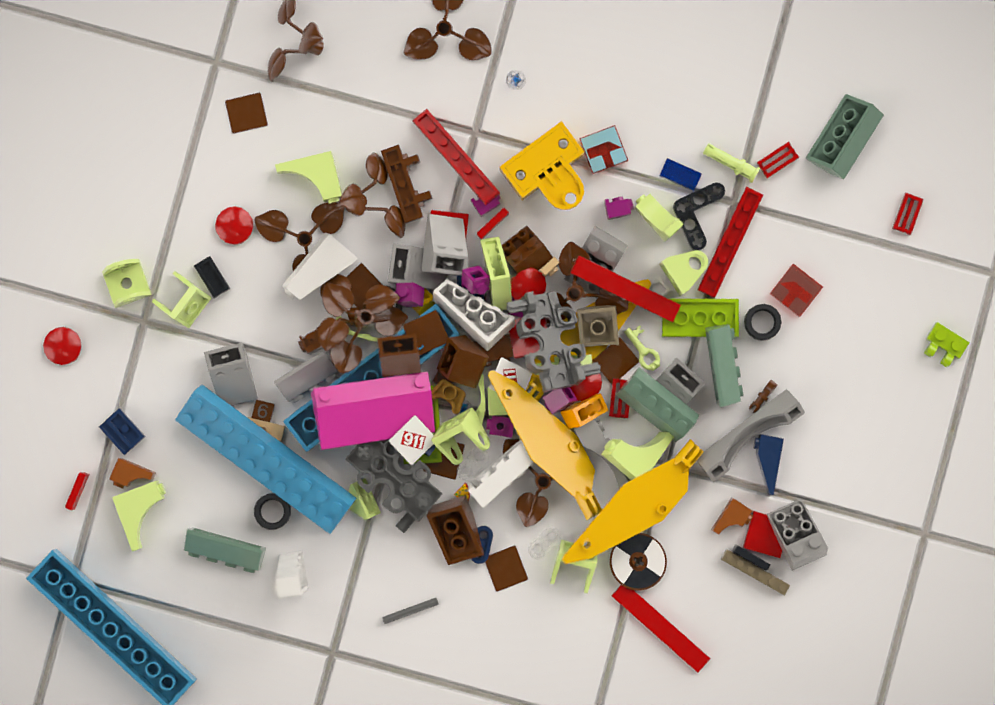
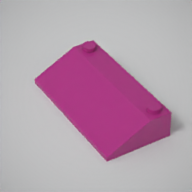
M428 372L313 388L311 393L321 450L390 440L413 416H416L431 433H435Z

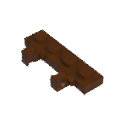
M400 145L381 150L404 222L409 223L423 218L420 207L425 206V201L433 198L430 191L419 194L418 190H414L408 172L411 171L410 166L421 163L419 156L416 154L408 157L407 153L402 154Z

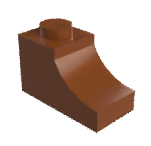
M118 458L109 480L114 481L113 485L124 488V486L129 487L133 481L139 478L153 480L156 472L126 459Z
M731 498L711 530L719 535L728 526L740 525L743 527L744 524L748 525L753 517L751 515L753 510L736 499Z

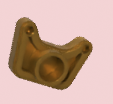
M444 379L431 391L432 400L442 398L451 404L452 412L455 415L460 413L466 397L464 390Z

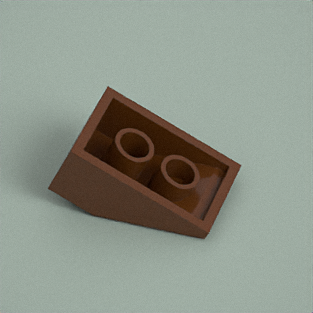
M466 495L435 504L429 509L426 515L448 565L484 554L473 511Z

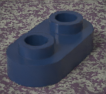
M484 525L477 528L479 537L481 532L487 533L485 539L480 537L484 554L482 557L471 559L477 564L487 561L493 540L491 528Z

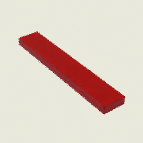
M428 109L412 120L485 206L500 195L499 190Z
M746 186L697 289L698 291L712 298L716 297L764 194Z
M577 256L570 271L571 274L670 322H674L681 306L581 256Z
M620 585L611 595L697 673L711 659L634 590Z

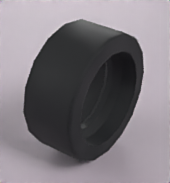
M759 304L752 307L746 313L744 319V326L748 335L761 341L776 336L782 324L781 315L777 309L768 304ZM759 311L770 313L774 319L773 328L767 333H758L752 327V317Z
M275 493L262 496L254 507V517L257 523L268 530H276L283 527L291 516L290 504ZM276 500L282 504L284 514L278 522L270 523L262 517L261 509L265 502Z

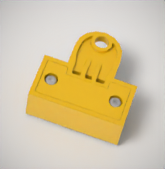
M562 121L499 167L500 172L522 201L537 189H540L552 206L560 210H570L582 201L584 185L571 167V164L584 155V150ZM569 193L576 196V201L573 204H569L565 200V196Z

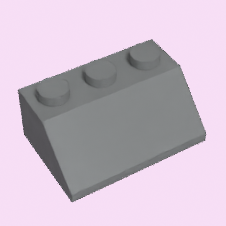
M322 351L277 379L274 383L288 402L293 400L295 403L304 397L302 394L309 390L311 393L313 388H319V383L322 381L329 382L336 377L335 373L338 371L327 352Z

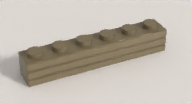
M728 549L725 550L721 557V560L784 596L790 587L788 583Z

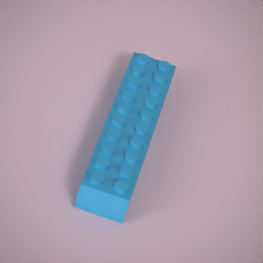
M437 304L421 315L424 316L436 310L448 337L460 336L459 332ZM402 329L395 336L406 335V332ZM446 344L420 355V364L422 365L443 349ZM379 348L363 359L356 368L345 373L329 386L387 378L382 375ZM311 399L283 421L306 452L320 443Z
M204 385L199 386L192 393L175 419L179 424L329 534L337 527L357 499Z
M58 549L52 550L26 578L162 705H174L197 680L192 673Z

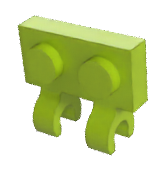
M936 322L926 338L930 341V344L924 351V354L931 357L935 354L937 348L940 347L947 352L940 364L949 367L954 357L957 359L961 358L970 342Z

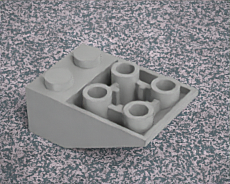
M427 214L422 272L462 276V269L467 268L468 262L463 219Z
M595 226L582 248L589 254L590 261L613 272L628 245ZM574 275L565 276L564 280L572 284ZM577 277L576 283L582 286L586 293L599 294L600 287Z
M393 244L388 283L414 282L426 289L435 290L447 279L448 275L422 272L424 248Z
M237 343L204 352L208 371L217 396L231 406L258 399L244 343Z
M675 358L656 379L657 382L686 405L706 384L678 358Z
M802 498L767 514L782 553L792 571L827 555L828 546Z

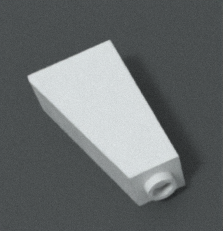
M325 233L282 285L286 289L284 293L291 299L295 297L300 300L356 262L358 258L334 237Z

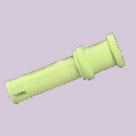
M708 143L703 152L704 155L734 170L736 175L740 174L746 177L751 183L760 169L746 163L745 159L739 160Z

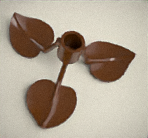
M295 0L283 1L278 11V22L282 25L287 22L302 34L299 50L285 49L282 51V48H277L273 52L268 63V76L271 82L283 71L287 53H302L306 55L309 52L319 56L323 51V37L315 23L310 22L303 31L291 22L290 18L294 15L296 9Z
M432 0L435 9L445 10L443 21H440L436 26L437 32L432 36L431 32L426 28L414 29L407 38L403 52L404 55L413 59H428L434 56L438 50V44L434 39L438 35L449 36L451 34L462 39L459 43V52L465 59L479 60L489 57L492 49L490 41L483 31L477 28H469L466 30L465 36L454 32L452 24L447 21L449 9L457 10L463 4V0Z
M372 152L367 157L365 166L373 182L363 190L356 184L349 185L344 190L338 204L356 216L363 215L365 211L386 212L384 216L386 225L397 237L403 238L406 223L399 207L395 205L389 209L365 207L367 205V198L363 193L376 185L377 182L380 185L385 184L388 178L385 162L377 153Z
M328 202L318 205L311 214V219L316 225L311 231H301L298 234L286 229L288 218L279 210L267 211L256 216L254 221L259 233L268 241L280 242L284 237V232L297 238L298 244L304 247L305 254H299L295 257L292 264L294 271L309 253L308 246L312 243V234L318 227L323 233L328 234L336 233L341 228L345 207L338 203L328 204Z
M568 242L559 256L560 271L566 276L572 275L570 271L577 256L590 260L589 254L574 242ZM575 275L572 286L566 292L567 298L564 299L562 294L556 292L562 307L572 308L567 303L569 300L576 302L582 297H598L595 301V306H616L617 314L628 310L627 300L600 288L599 294L584 293L583 287L576 283L577 276ZM561 315L562 320L567 318L566 316Z
M337 274L321 285L320 295L322 297L326 283L342 285L350 291L352 286L347 277ZM375 285L366 292L365 298L367 301L363 303V309L370 310L373 315H377L395 305L400 297L385 285ZM351 307L349 309L350 311H361L358 307ZM348 314L349 320L341 317L337 320L333 317H328L321 322L318 328V339L326 352L347 338L349 334L347 323L358 328L355 324L356 315Z
M326 283L324 286L322 302L325 310L331 316L340 317L344 312L356 315L355 324L358 326V329L348 343L344 340L330 350L331 360L340 373L352 371L361 362L362 349L357 345H353V342L362 328L367 327L372 322L375 323V329L379 334L392 336L400 330L408 319V316L403 311L393 306L377 315H373L367 309H363L360 312L358 310L350 311L348 309L354 304V295L348 288L331 283Z
M506 439L503 444V454L520 439ZM531 466L528 469L536 476L534 481L538 489L535 495L531 492L523 493L516 502L517 513L525 527L538 523L546 515L549 505L548 500L544 496L538 495L542 490L549 488L551 481L554 480L545 473L538 474Z

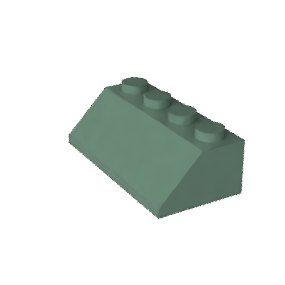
M845 94L806 156V159L829 174L844 180L884 114L873 104Z
M728 324L707 327L705 331L716 403L719 407H724L741 402L740 397L743 396L742 385H738V378L741 377L740 368L735 364L738 354L736 347H733L732 340L735 339L734 329L730 328Z
M640 367L616 393L617 397L660 431L669 432L674 437L672 439L674 442L683 438L695 425L699 417L697 412Z
M192 527L187 529L184 551H187L188 555L199 558L202 555L207 557V561L218 563V560L225 562V565L228 567L236 568L238 565L244 567V571L255 573V570L259 571L261 569L266 547Z

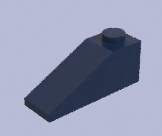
M759 434L758 438L755 437L753 448L756 449V456L767 494L774 495L784 438Z

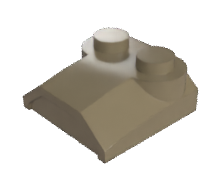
M604 305L577 309L580 345L584 344V347L619 345L616 306Z

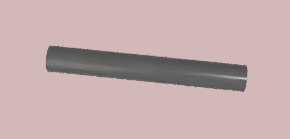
M433 598L386 615L382 619L384 624L439 605L437 598Z

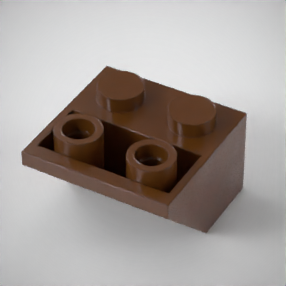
M525 226L502 244L505 260L516 274L530 267L540 270L553 258L543 242L528 226Z
M416 333L378 338L383 377L421 373Z
M466 335L448 337L436 369L447 380L471 388H477L488 356Z

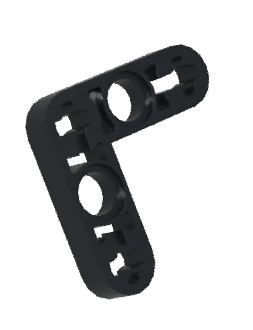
M721 183L710 184L678 199L673 204L674 214L683 224L688 219L695 222L693 230H687L684 225L681 227L689 246L693 250L700 251L707 243L694 211L720 200L725 195V187ZM713 187L720 188V196L717 197L714 194L710 196L711 201H708V196L704 191L707 190V193H710L714 190ZM696 194L703 195V204L697 205L694 202ZM687 198H690L694 208L691 209V206L685 208V212L678 211V203L681 202L684 205L689 202ZM697 229L699 233H696L697 238L703 240L701 247L693 245L695 238L693 235L691 237L688 235Z

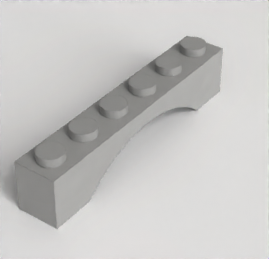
M786 389L704 451L697 462L714 483L729 471L737 453L752 438L770 428L791 424L802 416L805 411L799 401Z
M593 419L583 426L574 429L582 446L601 456L610 466L618 482L619 489L623 484L631 481L602 455L605 450L604 447L610 439L609 437L605 439L602 433L605 429L600 420L596 422Z

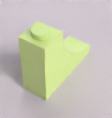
M331 151L275 164L278 174H298L313 182L319 189L324 202L328 201V204L339 202L342 191Z
M643 194L635 201L637 203L635 209L664 242L684 225L679 219L666 211L651 194L648 196Z
M500 238L482 239L480 243L486 273L490 277L489 296L491 305L498 307L501 311L507 310V302H512L511 281Z
M659 432L650 442L637 447L631 446L621 439H611L606 443L602 455L630 480H633L653 469L674 437L669 432Z
M159 481L151 482L112 497L132 551L142 548L140 528L146 513L154 504L165 499L164 494H166L164 485L162 483L159 484Z

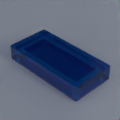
M667 158L659 176L695 191L702 173Z

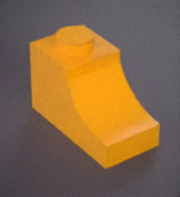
M599 393L586 400L574 403L560 412L566 426L570 429L581 427L609 410L602 394Z

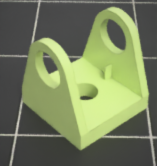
M695 250L668 257L659 265L678 295L681 296L693 286L706 270L708 258L702 251ZM691 257L700 260L701 267L699 270L690 267L689 259Z
M139 259L122 260L106 266L102 271L115 308L152 295ZM125 278L132 280V286L129 289H125L122 286V281Z
M174 271L172 274L185 283L189 289L172 311L156 299H153L152 302L171 318L190 328L211 300V297Z
M472 407L443 422L431 439L434 445L455 465L462 463L463 456L454 435L463 431L479 449L485 451L490 447L489 438ZM478 434L482 436L485 445L480 442ZM451 448L456 452L457 459L452 455Z
M561 539L550 584L555 583L562 557L574 544L573 542ZM598 555L590 559L570 563L589 569L584 593L589 591Z

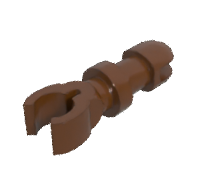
M773 380L768 382L763 391L757 394L758 398L749 406V410L756 406L753 413H756L761 408L760 406L764 401L767 402L769 399L767 397L777 387Z

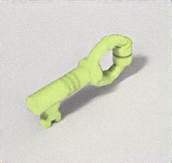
M640 325L633 331L629 327L624 333L639 351L640 365L646 370H656L660 367L658 352L645 348L641 341L638 340V334L644 331L643 329L640 330ZM648 353L653 354L656 359L650 365H646L643 360L644 356Z

